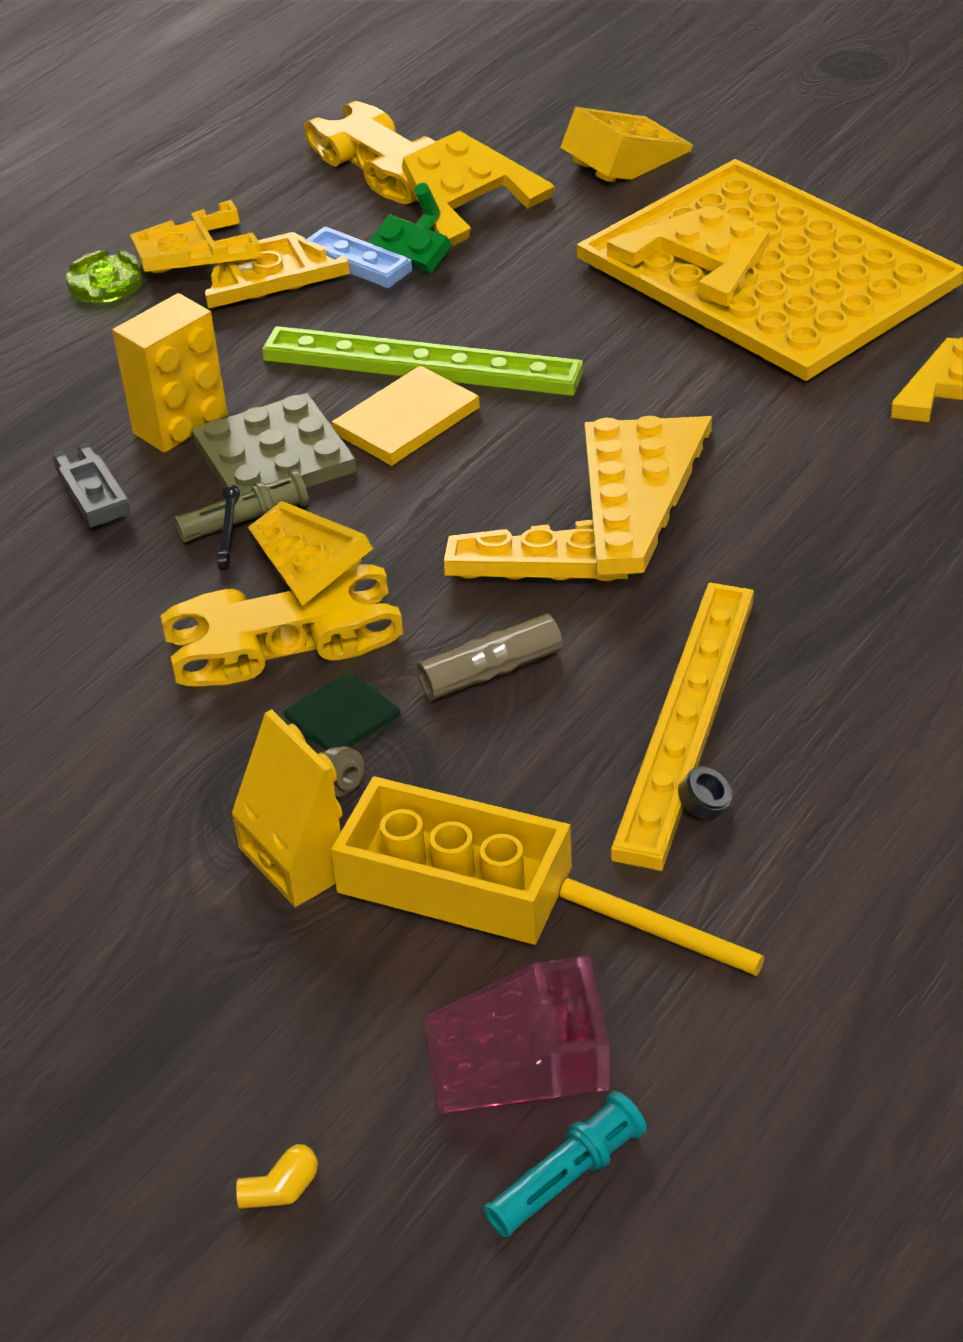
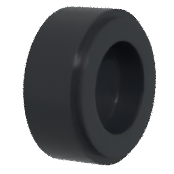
M700 766L693 768L683 778L678 787V795L683 806L691 814L701 819L711 820L719 817L732 800V790L727 780L719 772L709 767Z

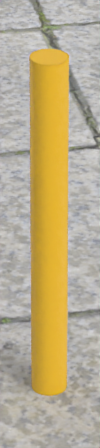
M567 878L561 887V898L754 976H757L762 968L764 955L573 879Z

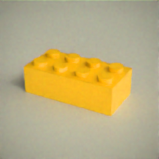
M373 776L331 848L337 893L536 945L557 901L561 887L572 868L571 827L567 823Z

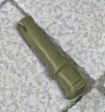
M291 470L288 472L287 477L267 484L259 481L251 487V491L240 495L235 501L232 526L263 516L281 501L293 506L299 505L301 508L309 506L308 493L298 470ZM226 500L174 517L175 526L182 543L185 544L199 537L223 530Z

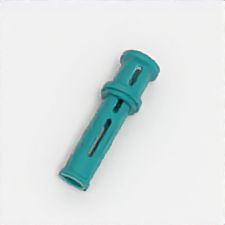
M618 1091L609 1093L605 1097V1105L585 1122L576 1121L568 1127L564 1143L537 1165L529 1169L493 1201L483 1206L485 1217L497 1233L504 1238H509L518 1227L547 1203L555 1199L558 1194L587 1170L593 1172L603 1170L610 1164L611 1154L629 1139L638 1140L646 1134V1122L640 1111L628 1097Z

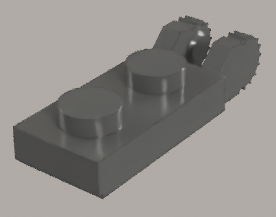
M88 443L78 445L80 461L71 464L63 451L53 454V461L61 481L90 528L99 524L110 523L117 518L131 514L129 501L100 455H95Z

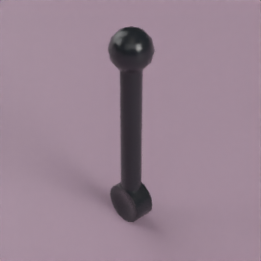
M232 484L227 485L223 490L226 506L221 550L218 552L219 569H228L230 566L229 549L234 505L240 496L239 488Z

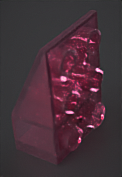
M590 956L533 963L424 1016L438 1114L611 1090L610 1046Z

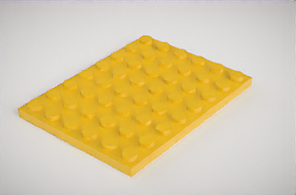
M737 159L724 164L577 244V258L805 381L963 284V266ZM708 205L718 207L723 212L738 218L750 220L755 225L769 230L768 246L754 268L748 269L745 274V282L740 289L734 291L733 301L727 307L698 295V281L711 273L707 269L662 250H658L634 267L607 256V241Z

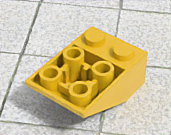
M271 709L264 715L232 810L238 848L296 908L336 884L331 848L341 833L339 819L342 818L343 814L335 795L334 782L337 780V773L331 760L322 752L317 754L306 743L303 734L296 725H287Z

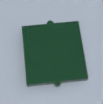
M351 670L346 671L284 710L285 718L304 732L307 741L314 740L326 751L334 747L345 746L351 748L401 715L400 708L383 696L378 686H370Z

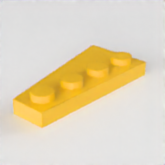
M283 501L279 502L248 527L302 606L340 575L347 574L356 569L361 564L362 558L373 550L365 534Z

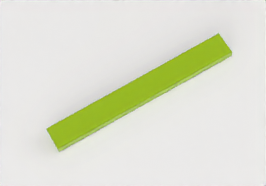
M279 326L274 328L262 348L265 361L404 376L421 365L451 382L574 396L583 374V361L577 359Z

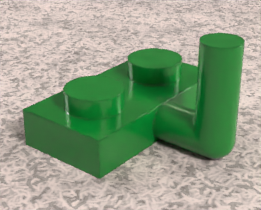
M420 183L415 187L414 192L424 213L417 223L414 224L389 214L369 240V243L411 259L412 267L431 274L452 245L447 236L430 230L439 219L441 212L428 184Z

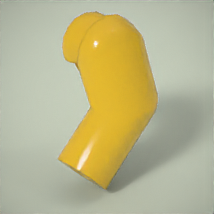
M293 1145L281 1156L267 1176L238 1178L236 1186L238 1208L284 1206L296 1202L317 1173L318 1161L313 1150L306 1145Z

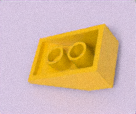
M575 107L560 148L573 155L571 159L573 162L584 167L594 168L597 177L608 182H615L617 178L632 180L689 153L693 144L646 116Z

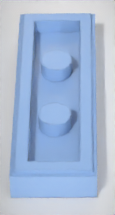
M323 227L306 239L308 242L317 243L325 247L326 256L334 260L340 256L346 257L349 261L350 274L386 288H390L412 272L411 259L328 227Z

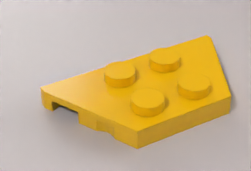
M294 232L258 240L262 252L261 258L218 263L214 267L211 274V289H206L205 291L208 309L250 298L260 299L267 294L287 289L296 290L307 284L350 274L349 261L344 256H340L335 260L326 256L325 247L317 243L308 242L304 237Z

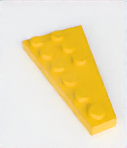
M644 416L638 420L601 418L595 422H585V442L597 575L645 572L658 544V534L662 527L666 528L670 519V509L672 506H676L692 473L693 461L695 457L700 456L703 450L704 438H708L712 431V416L680 418Z

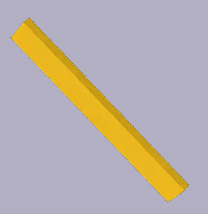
M708 583L613 842L611 861L663 871L684 809L678 795V787L689 771L698 767L753 605L754 590Z

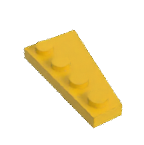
M592 520L575 521V529L552 531L549 525L531 526V529L519 536H512L507 529L452 535L448 538L444 558L445 576H460L466 579H473L479 576L505 577L512 580L524 577L551 578L553 580L593 578L599 581L628 579V574L597 575Z

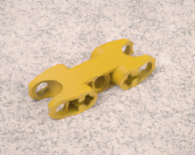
M353 101L342 106L344 119L326 120L316 117L304 123L305 138L323 161L335 167L350 161L363 169L365 179L370 188L384 198L401 204H409L417 200L401 168L403 157L436 141L426 136L412 142L396 133L393 121L388 114L375 106L359 101Z
M361 564L353 571L340 575L303 606L292 591L247 600L245 594L235 589H224L202 594L174 605L161 615V621L166 642L181 646L186 645L171 656L176 683L192 687L229 685L255 678L264 669L265 660L317 649L321 657L335 661L361 656L369 651L390 644L403 634V624L398 607L385 603L376 604L389 594L387 575L384 568L370 564ZM361 580H377L373 588L354 592V587ZM182 618H193L198 622V625L183 630H177L172 627L177 620ZM388 619L392 621L382 631L374 632L366 628L367 624L379 620ZM208 659L206 666L201 670L189 672L183 669L184 665L190 661Z

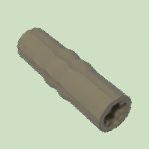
M547 613L505 630L492 631L483 638L471 639L458 648L417 663L418 679L424 693L432 701L468 686L488 682L497 675L509 674L522 665L561 651L563 647L561 633L555 620Z

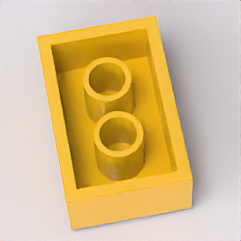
M177 293L112 329L133 434L165 453L192 437V428L205 425L212 420L222 419L228 415L210 310Z

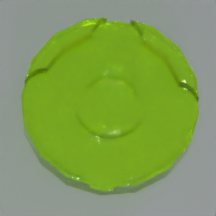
M104 250L85 254L69 266L70 272H66L67 287L72 296L82 301L100 303L118 300L133 293L141 285L143 277L141 264L135 256L125 251H117L118 256L109 255L108 251Z

